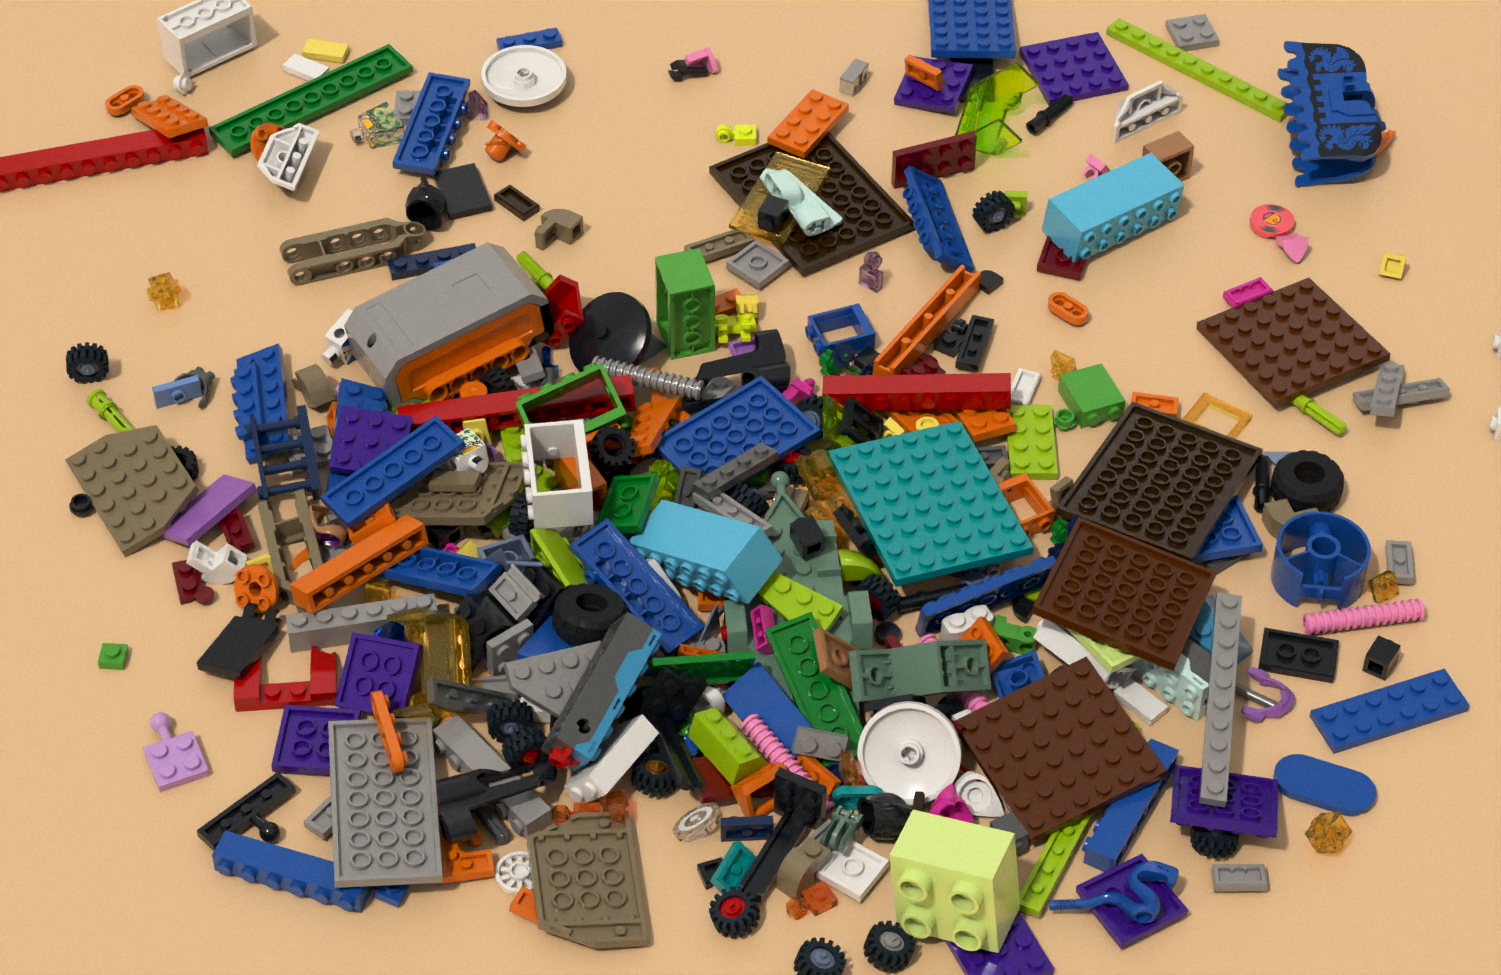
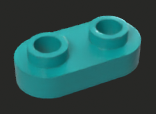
M842 785L833 790L832 801L835 804V808L842 805L845 810H857L859 798L884 792L881 788L874 785Z

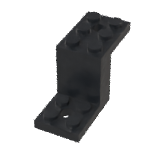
M534 558L530 560L531 562H541L539 559ZM527 566L523 571L546 596L537 602L538 605L525 618H528L533 624L534 633L550 617L557 596L564 590H567L545 566ZM466 594L451 619L461 684L466 683V678L470 677L487 650L486 642L520 623L494 596ZM461 643V646H460V648H461V653H460V655H459V654H458V645Z

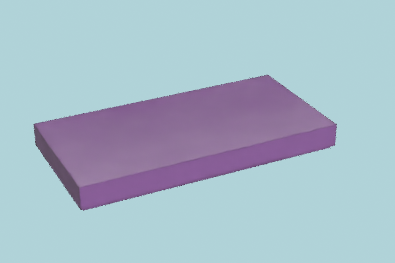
M223 474L189 502L182 513L178 512L171 521L172 526L160 537L191 546L192 543L202 537L256 492L255 483Z

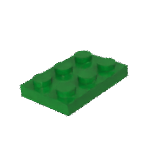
M650 473L613 477L595 526L608 518L621 534L641 532L660 482L658 474Z

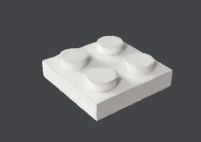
M850 840L843 853L838 852V848L831 852V858L816 871V878L861 902L889 867V860Z

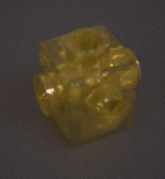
M170 272L148 278L149 288H146L149 300L154 302L158 312L180 306L178 293L181 292L180 284L177 279L173 280Z
M1336 811L1320 813L1311 821V826L1304 834L1318 854L1336 853L1342 849L1343 843L1352 833V830L1340 812Z

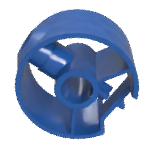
M1306 512L1291 518L1281 527L1277 536L1271 567V581L1276 592L1287 603L1296 608L1298 607L1299 597L1317 598L1318 603H1321L1322 599L1339 600L1337 609L1340 611L1342 608L1350 607L1358 600L1364 587L1371 555L1368 537L1353 521L1330 512ZM1306 547L1304 552L1286 558L1284 556L1294 549Z

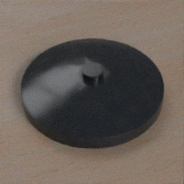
M610 292L593 299L583 308L584 321L570 335L569 351L574 366L579 372H583V368L591 364L595 356H600L601 359L606 357L608 361L609 359H613L615 362L619 360L621 364L627 362L628 365L634 364L636 367L644 358L651 340L652 325L647 309L639 300L623 292Z

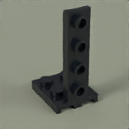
M663 666L633 714L635 717L643 714L659 732L655 741L676 785L685 791L700 792L703 788V781L678 731L703 694L708 683L705 678Z
M781 767L775 773L774 813L781 815L782 818L739 884V886L744 888V891L748 889L759 903L763 901L775 882L778 870L787 854L793 847H797L809 827L815 830L818 829L825 822L827 786Z

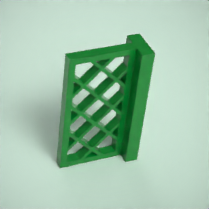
M755 651L652 658L651 675L657 677L664 666L705 678L708 685L735 683L754 666L756 659Z

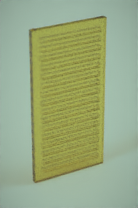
M780 152L774 154L766 167L773 170L786 169L790 171L814 194L817 193L830 172V167ZM759 177L730 222L729 228L784 245L797 222L791 213L788 212V218L779 233L758 228V210L768 194L771 195Z

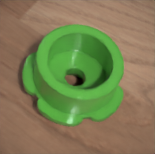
M1060 409L1056 412V417H1053V423L1061 430H1068L1076 424L1075 415L1069 409Z

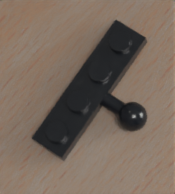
M275 773L197 830L198 837L214 851L225 830L239 834L253 824L259 829V835L263 841L267 843L275 842L280 836L279 826L274 822H266L261 817L296 793L295 786L281 773Z

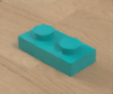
M741 841L733 842L710 882L720 892L724 888L729 892L731 886H734L737 891L741 880L756 857Z

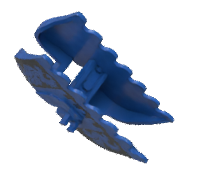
M1285 41V51L1296 55V57L1288 61V68H1279L1277 74L1279 79L1290 83L1281 89V95L1293 101L1286 104L1283 111L1287 116L1295 118L1294 121L1287 124V132L1298 136V138L1290 141L1289 148L1301 154V156L1293 159L1292 166L1304 172V174L1295 178V186L1300 188L1351 182L1368 175L1375 165L1377 151L1382 140L1381 132L1386 130L1385 122L1381 121V115L1378 110L1374 109L1375 96L1370 83L1367 82L1366 67L1361 56L1351 48L1339 44Z

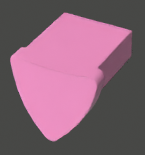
M709 47L685 56L687 67H706L711 73L718 72L716 60Z
M1297 233L1276 236V245L1282 247L1287 256L1298 263L1306 252L1308 237Z

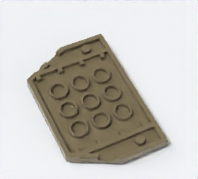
M157 425L105 435L65 459L125 557L163 535L172 526L171 521L178 512L182 513L187 507L188 502L199 491Z
M489 462L486 471L481 473L482 480L475 493L429 491L428 483L434 471H444L436 468L392 499L389 504L394 510L396 520L407 514L424 523L425 526L471 525L476 527L486 525L515 502L516 496L522 492L525 485L523 469L528 468L523 467L522 462Z
M629 811L575 813L569 816V820L558 825L554 823L547 826L543 831H537L527 836V849L538 929L594 949L648 946L649 939Z

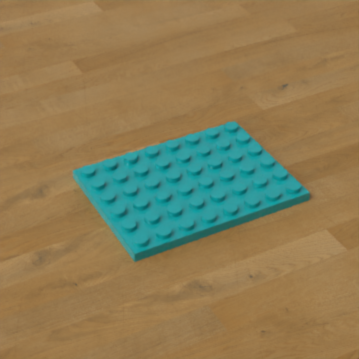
M961 421L828 450L827 458L867 534L874 541L873 545L895 587L1033 554L1034 547Z

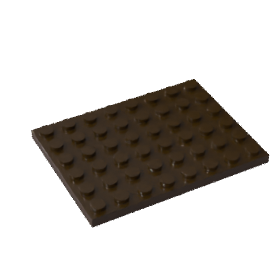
M830 132L805 159L766 143L709 166L711 176L757 227L758 210L768 194L771 195L760 179V175L766 168L790 171L842 217L841 223L814 236H807L790 212H788V218L779 233L759 228L802 276L914 229V221Z
M1131 402L1074 482V485H1072L1057 506L1056 515L1071 520L1075 515H1080L1082 518H1087L1093 523L1193 562L1260 460L1263 449Z

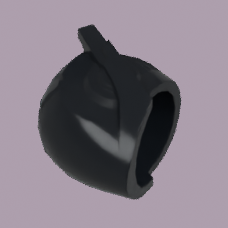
M421 176V183L417 187H413L407 196L405 204L406 216L411 222H418L424 225L426 230H435L442 226L446 218L447 200L439 189L429 185L427 178Z
M887 792L859 798L857 810L858 815H865L861 825L864 833L868 834L871 839L888 840L895 843L910 816V812L913 810V805L907 804L896 794Z

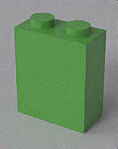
M1102 363L1059 375L1058 392L1068 409L1074 413L1075 420L1081 429L1116 420L1124 414L1125 399Z

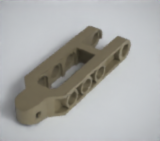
M383 218L286 240L280 246V253L285 262L296 263L287 270L290 281L295 285H304L388 266L387 259L406 256L408 253L422 250L427 242L426 228L418 222H398L390 218ZM377 229H383L379 233H374ZM355 234H361L357 238H352ZM333 239H339L337 242L331 243ZM296 248L293 252H287L289 249ZM387 252H392L388 256H383ZM365 257H370L366 261H361ZM343 262H348V264L344 266H339ZM299 272H304V274L300 276H295Z
M304 488L293 492L298 516L276 523L270 500L266 499L257 502L274 575L278 582L282 600L295 605L298 613L308 611L295 604L282 545L304 539L312 569L314 570L324 564L317 533L310 519V505Z

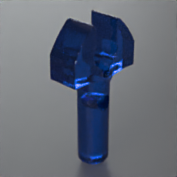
M544 346L542 348V368L550 367L555 369L556 380L559 376L558 365L551 364V349L548 346Z

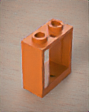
M1026 473L997 484L1008 503L1024 497L1037 514L1019 522L1028 537L1051 528L1054 523L1055 510Z

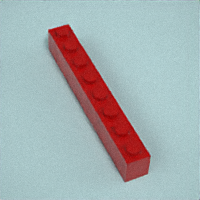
M1011 373L823 376L822 397H824L823 402L827 400L831 402L828 407H834L835 410L832 412H843L845 399L851 396L871 411L1011 409Z

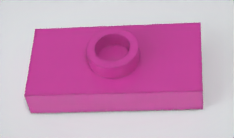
M1259 277L1224 291L1223 298L1232 308H1237L1247 302L1262 298L1264 295L1272 294L1274 291Z

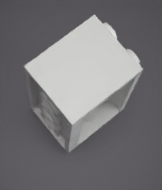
M195 0L157 18L163 58L180 74L186 73L189 77L257 46L252 6L246 0Z
M583 419L524 424L525 434L520 435L521 449H526V451H521L522 466L528 468L523 469L524 484L530 486L525 487L526 501L532 504L527 505L528 519L534 521V528L548 529L593 525V495ZM575 457L579 489L537 492L535 460Z

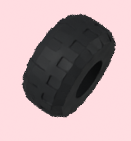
M1299 450L1285 455L1274 467L1271 479V490L1274 500L1287 499L1294 512L1316 507L1318 511L1331 512L1339 504L1344 488V475L1338 464L1331 460L1329 456L1313 450Z
M586 583L573 585L557 596L552 613V627H554L560 639H563L569 645L580 646L602 641L610 625L628 612L627 605L617 592L610 590L608 587Z

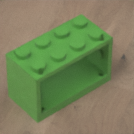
M700 248L655 257L656 323L666 344L670 359L674 360L715 351V284Z
M596 362L583 368L584 371L576 375L572 372L563 376L561 382L554 385L550 382L539 388L540 391L537 393H525L518 397V401L515 402L516 412L524 427V424H532L531 421L529 422L525 412L553 399L562 397L564 394L600 378L614 409L585 422V435L616 422L619 425L626 423L627 413L603 363L597 365Z

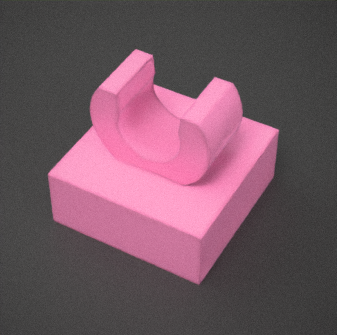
M1092 154L1085 160L1089 165L1083 171L1086 178L1091 173H1095L1091 178L1092 180L1110 171L1105 163Z

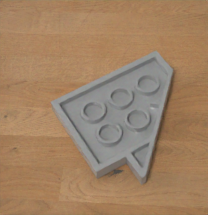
M601 641L505 663L503 666L510 690L558 718Z

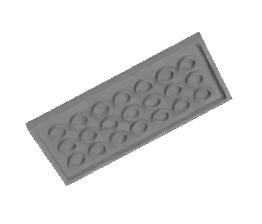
M431 717L395 718L396 728L394 730L395 732H400L402 747L400 748L401 751H406L408 766H404V772L394 774L391 771L375 719L328 721L335 888L442 883Z

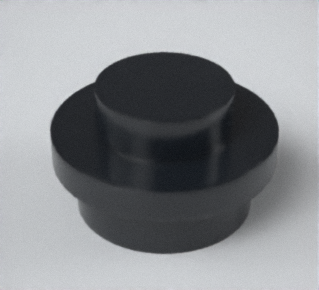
M86 494L73 496L69 504L71 513L76 516L87 515L94 508L90 497Z

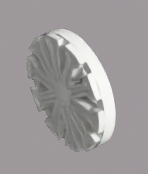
M511 852L502 857L497 863L495 879L498 886L505 893L516 896L523 883L527 886L526 888L533 891L532 882L530 881L531 872L528 852Z

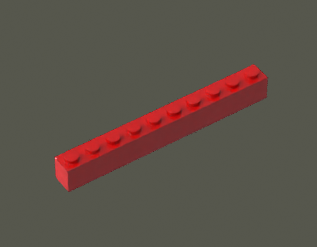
M204 128L168 138L156 130H148L0 157V192L209 154Z
M631 374L609 377L625 411H636ZM597 379L564 394L562 397L529 410L525 414L529 422L531 421L534 424L600 416L613 410L614 407L601 379ZM540 387L397 406V414L413 417L410 433L434 416H437L456 434L464 430L463 421L482 418L486 419L489 431L521 427L523 425L516 412L515 402L518 401V397L525 393L531 392V394L539 392Z

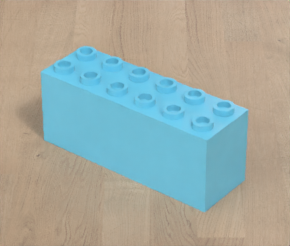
M1149 153L1049 198L1042 232L1046 236L1048 235L1059 249L1062 248L1063 253L1068 258L1071 256L1073 263H1076L1081 258L1083 260L1088 259L1090 256L1103 252L1113 245L1121 244L1128 238L1138 236L1150 228H1155L1167 220L1174 219L1178 213L1185 185L1152 153Z
M663 499L645 520L641 532L635 533L629 540L630 544L644 559H655L671 582L675 581L685 587L692 586L701 592L708 591L717 597L724 596L734 602L740 601L747 604L750 603L783 560L760 526Z

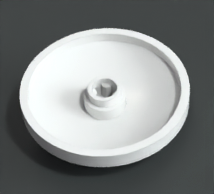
M533 45L512 46L494 53L485 61L481 70L482 86L492 99L502 104L515 107L536 106L546 103L560 94L566 84V67L557 54L543 47Z
M905 701L888 705L872 716L861 733L857 756L861 773L868 785L877 786L884 793L896 794L907 804L913 805L915 791L924 792V803L936 799L943 789L953 783L961 765L962 749L955 727L943 713L924 703Z

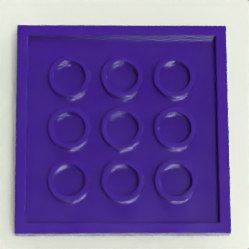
M1098 32L1020 47L1019 54L1048 106L1064 94L1071 95L1072 101L1128 91V82Z
M1175 765L1170 822L1184 827L1192 825L1206 830L1219 829L1233 834L1246 833L1259 838H1276L1278 829L1277 779L1229 773L1227 802L1224 808L1199 803L1202 768Z

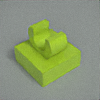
M1005 190V195L1015 205L1013 218H1020V213L1026 214L1027 191Z

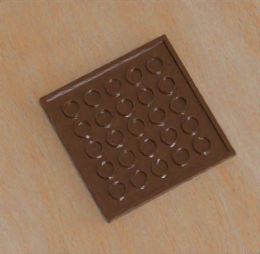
M1310 278L1278 289L1272 294L1264 295L1262 298L1247 302L1237 308L1233 307L1198 321L1196 328L1275 407L1293 401L1300 395L1310 394L1390 360L1391 354Z
M1078 517L1033 605L1031 613L1174 671L1217 572Z
M1087 657L955 720V722L965 726L961 735L962 741L1009 812H1013L1028 831L1030 843L1165 777L1167 774V770Z

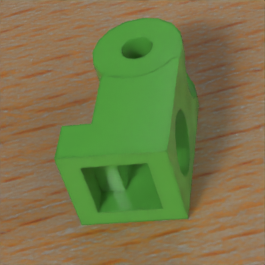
M997 615L993 629L1009 652L1023 655L1036 650L1037 640L1033 637L1037 630L1034 627H1020L1019 625L1007 623V617Z

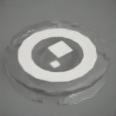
M713 802L697 806L678 820L673 828V833L680 842L682 840L684 842L697 840L712 830L710 826L714 822L716 825L719 824L723 816L722 811Z

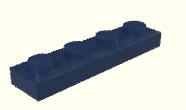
M475 243L387 259L391 279L393 281L420 276L434 269L433 263L454 259L475 249L476 246Z

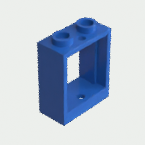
M859 303L808 316V326H805V333L807 338L812 340L814 351L817 355L821 356L827 349L835 350L838 342H843L845 345L850 344L855 355L861 353L869 346L875 350L876 333ZM851 325L857 336L826 343L821 335L823 332Z

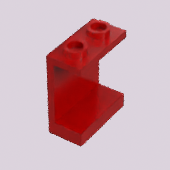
M560 274L543 292L548 298L549 303L540 307V312L549 315L551 325L539 337V341L556 349L584 321L578 282Z

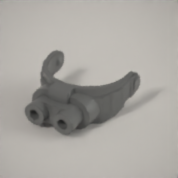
M198 366L195 370L181 374L174 381L198 375L201 389L204 391V396L200 400L198 408L203 409L209 400V388L212 385L215 374L211 371L206 373Z

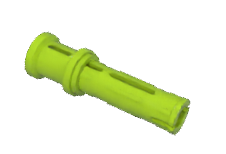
M97 389L89 394L87 404L91 408H95L98 411V416L103 420H107L117 432L134 429L117 411V405L113 401H109L102 389Z

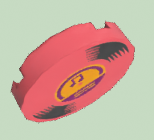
M1264 204L1252 211L1250 227L1257 235L1263 238L1275 237L1276 239V236L1289 235L1293 230L1295 220L1293 214L1288 209L1280 205Z

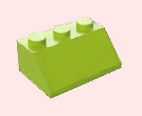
M533 528L530 530L531 551L535 559L543 562L544 566L566 589L573 585L589 584L584 577L583 565L571 553L569 549L570 544L566 537H561L557 530Z
M716 707L694 714L688 737L731 785L736 784L769 764L734 723Z

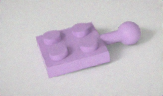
M162 712L154 714L150 720V725L155 732L160 734L162 741L145 746L143 749L159 791L163 792L210 776L193 731L172 737L169 731L171 725L170 717Z

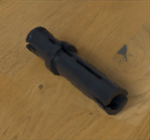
M963 583L932 591H916L915 594L901 597V605L897 611L902 613L914 609L921 610L924 604L930 601L936 602L939 597L952 592L958 593L960 589L968 585Z

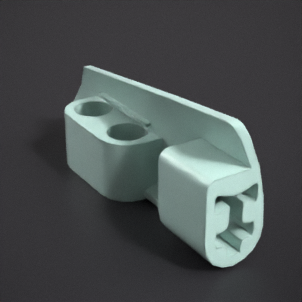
M766 168L760 175L761 181L771 195L789 200V212L807 236L820 234L842 222V217L823 202L790 171Z

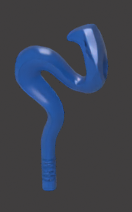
M1145 861L1135 866L1128 875V884L1131 890L1142 899L1143 903H1136L1121 893L1104 892L1085 899L1049 900V910L1091 909L1105 904H1112L1122 910L1133 921L1143 924L1151 923L1158 917L1161 904L1156 893L1141 882H1165L1171 890L1178 881L1179 870L1157 861Z

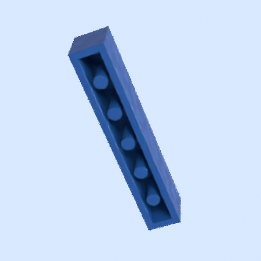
M1152 738L1149 740L1148 745L1167 770L1166 776L1105 807V816L1103 819L1098 818L1093 829V836L1087 837L1083 844L1082 851L1085 852L1083 863L1103 872L1119 865L1174 771V767L1177 765L1178 749Z
M226 830L212 854L215 871L223 875H232L242 878L247 882L266 885L271 889L284 890L298 897H308L322 904L328 903L338 906L346 911L352 910L361 913L373 890V886L335 888L333 861Z

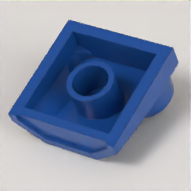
M1036 650L1001 662L992 672L991 677L1000 699L1045 677Z

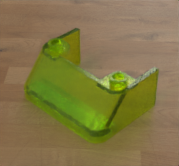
M1017 61L977 82L968 92L955 135L974 131L977 136L976 151L993 156L1001 155L1006 150L1022 143V139L1004 123L1008 111L1015 110L1020 106L1023 94L1039 86V82Z

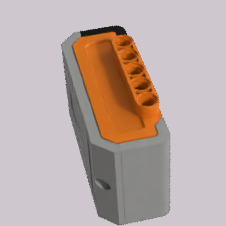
M488 242L356 306L344 325L352 355L378 388L383 389L386 399L395 410H397V406L418 404L428 398L431 402L439 399L445 400L459 393L463 384L471 381L479 382V375L495 365L506 369L524 360L529 354V347L549 338L554 331L548 298L504 247Z

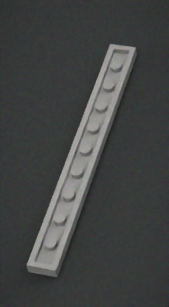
M1217 592L1214 609L1199 803L1225 808L1228 791L1242 596Z

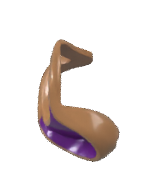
M310 505V519L317 532L319 542L328 547H340L343 545L348 535L344 527L335 524L319 526L323 518L330 512V509L327 506ZM313 511L319 512L316 519Z

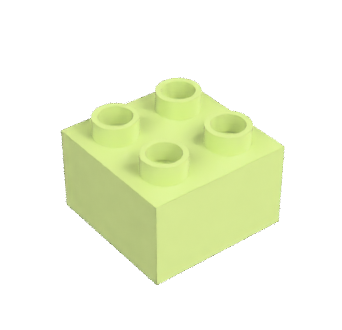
M912 810L890 853L897 922L900 923L899 928L915 938L923 939L931 936L954 942L957 946L967 951L983 949L999 953L1020 909L1015 833Z

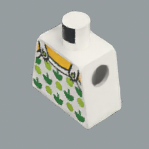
M470 428L457 433L464 441L466 448L438 468L444 471L485 472L489 463L485 443Z

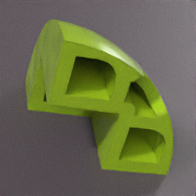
M837 549L842 582L864 580L873 573L881 575L882 579L885 577L880 568L862 553L849 549Z

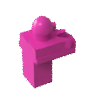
M796 378L782 395L795 405L798 401L815 395L812 392L815 381L812 378H807L803 382Z

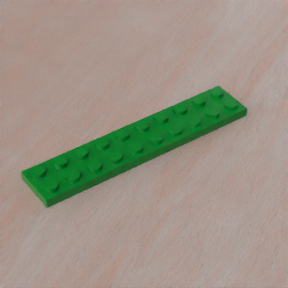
M387 44L209 127V134L231 157H234L251 149V135L259 125L273 123L287 129L298 123L304 124L412 73L413 66L390 44Z

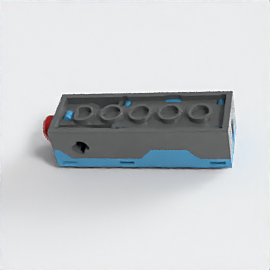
M626 612L610 625L540 748L541 751L549 755L548 758L552 765L559 769L569 768L575 772L582 766L586 767L590 761L594 762L602 750L599 747L603 739L606 740L613 731L614 727L611 724L614 718L618 719L625 709L623 705L626 697L630 698L637 687L634 684L637 677H641L647 670L649 665L646 663L649 656L652 657L658 650L660 643L657 641L661 636L660 632L629 612Z

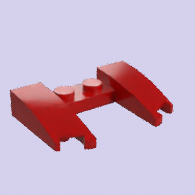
M311 646L310 681L261 684V655L242 680L234 679L233 700L235 711L284 709L285 705L333 706L337 696V653L329 654L320 651L317 646Z

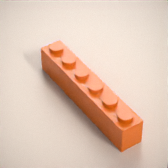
M406 514L292 582L290 587L295 604L314 614L428 545L429 541L424 523Z

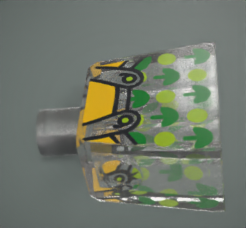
M387 102L358 116L359 128L350 130L354 143L365 139L372 149L399 144L404 135V125Z

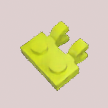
M744 313L737 316H727L724 314L715 316V335H718L719 343H728L727 334L736 333L741 334L742 342H751L750 333L756 332L754 315Z

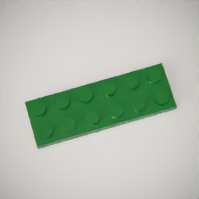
M812 612L765 629L766 638L798 709L815 729L846 734L848 736L843 761L857 757L858 742L863 727L845 686L820 672L813 631L819 627ZM819 758L821 764L826 768L835 762L834 760Z

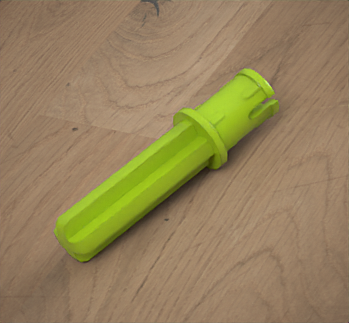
M525 251L517 254L516 259L518 263L536 280L539 288L546 290L554 281L552 275L549 272H545Z
M1300 395L1295 400L1289 402L1299 408L1303 415L1308 414L1337 435L1343 434L1347 428L1346 423L1316 404L1313 398Z

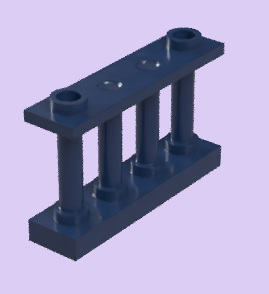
M306 405L296 406L298 415L293 416V419L256 425L254 414L249 415L251 424H246L248 438H253L262 485L257 487L259 501L269 500L270 496L293 493L303 488L307 492H312L313 500L321 499L322 490ZM291 428L301 430L302 436H298L295 440L259 445L258 434ZM298 448L299 451H305V457H301V460L263 466L261 455ZM301 469L309 473V478H305V481L267 487L265 476Z

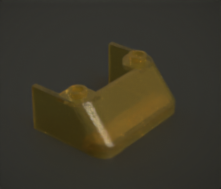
M419 607L387 615V620L404 623V634L410 643L424 646L420 659L422 693L414 694L410 698L409 707L392 710L394 716L444 718L454 717L457 714L459 716L470 714L429 705L426 681L431 677L473 686L469 627L466 619L461 615Z

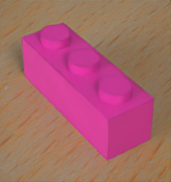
M761 604L750 611L756 650L769 655L773 651L764 631L775 626L773 610Z

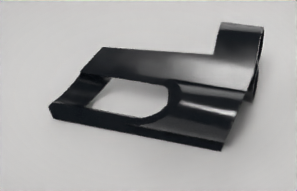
M771 329L753 332L755 333V350L703 363L695 379H697V382L703 380L706 388L711 379L715 377L741 373L742 386L759 376H763L782 394L789 386L791 372L789 363L786 362V354L779 331ZM686 396L685 398L682 397L681 401L682 407L686 412L692 413L702 411L724 397L702 400L701 398L699 401H696L694 397L689 399Z
M548 758L504 771L477 769L436 780L440 810L443 818H440V826L445 841H449L453 845L474 839L477 830L470 810L552 784L557 776V767L552 765ZM533 769L534 775L492 787L482 784Z

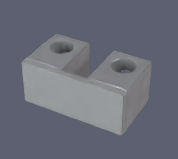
M855 58L840 77L839 92L853 97L858 91V85H862L868 78L869 63Z

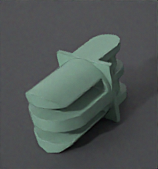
M839 805L836 812L832 813V821L819 842L824 846L829 842L830 849L836 850L838 848V852L843 853L850 840L856 838V833L862 825L865 815L854 814V810L850 809L847 811L844 809V806Z

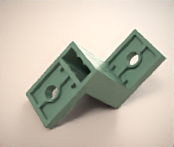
M986 639L933 641L892 649L849 651L854 702H865L907 694L925 697L951 692L992 690ZM871 671L874 674V680H872Z

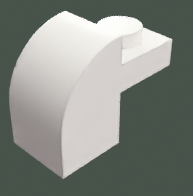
M196 540L190 546L186 563L202 572L201 580L221 585L235 580L236 572L245 567L248 555L228 543L215 552Z

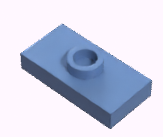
M198 375L152 387L157 409L202 397Z

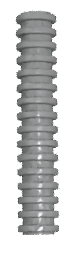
M595 356L592 363L596 362L597 365L603 363L609 377L631 374L634 386L639 384L642 388L646 386L647 389L653 388L654 391L660 389V392L664 393L667 391L668 394L674 393L675 396L681 394V397L684 398L686 396L689 399L694 397L696 401H699L704 393L705 384L703 380L697 382L695 378L690 380L689 377L683 378L682 375L676 377L674 373L669 375L668 372H664L663 374L661 370L656 372L655 369L649 370L648 367L642 369L640 365L635 367L634 364L628 365L627 362L621 364L619 360L615 362L613 359H609L608 361L606 357L601 359L600 356Z

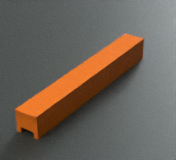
M961 264L876 357L872 375H900L903 369L910 367L979 291L981 272L977 271L975 274L965 271V266Z

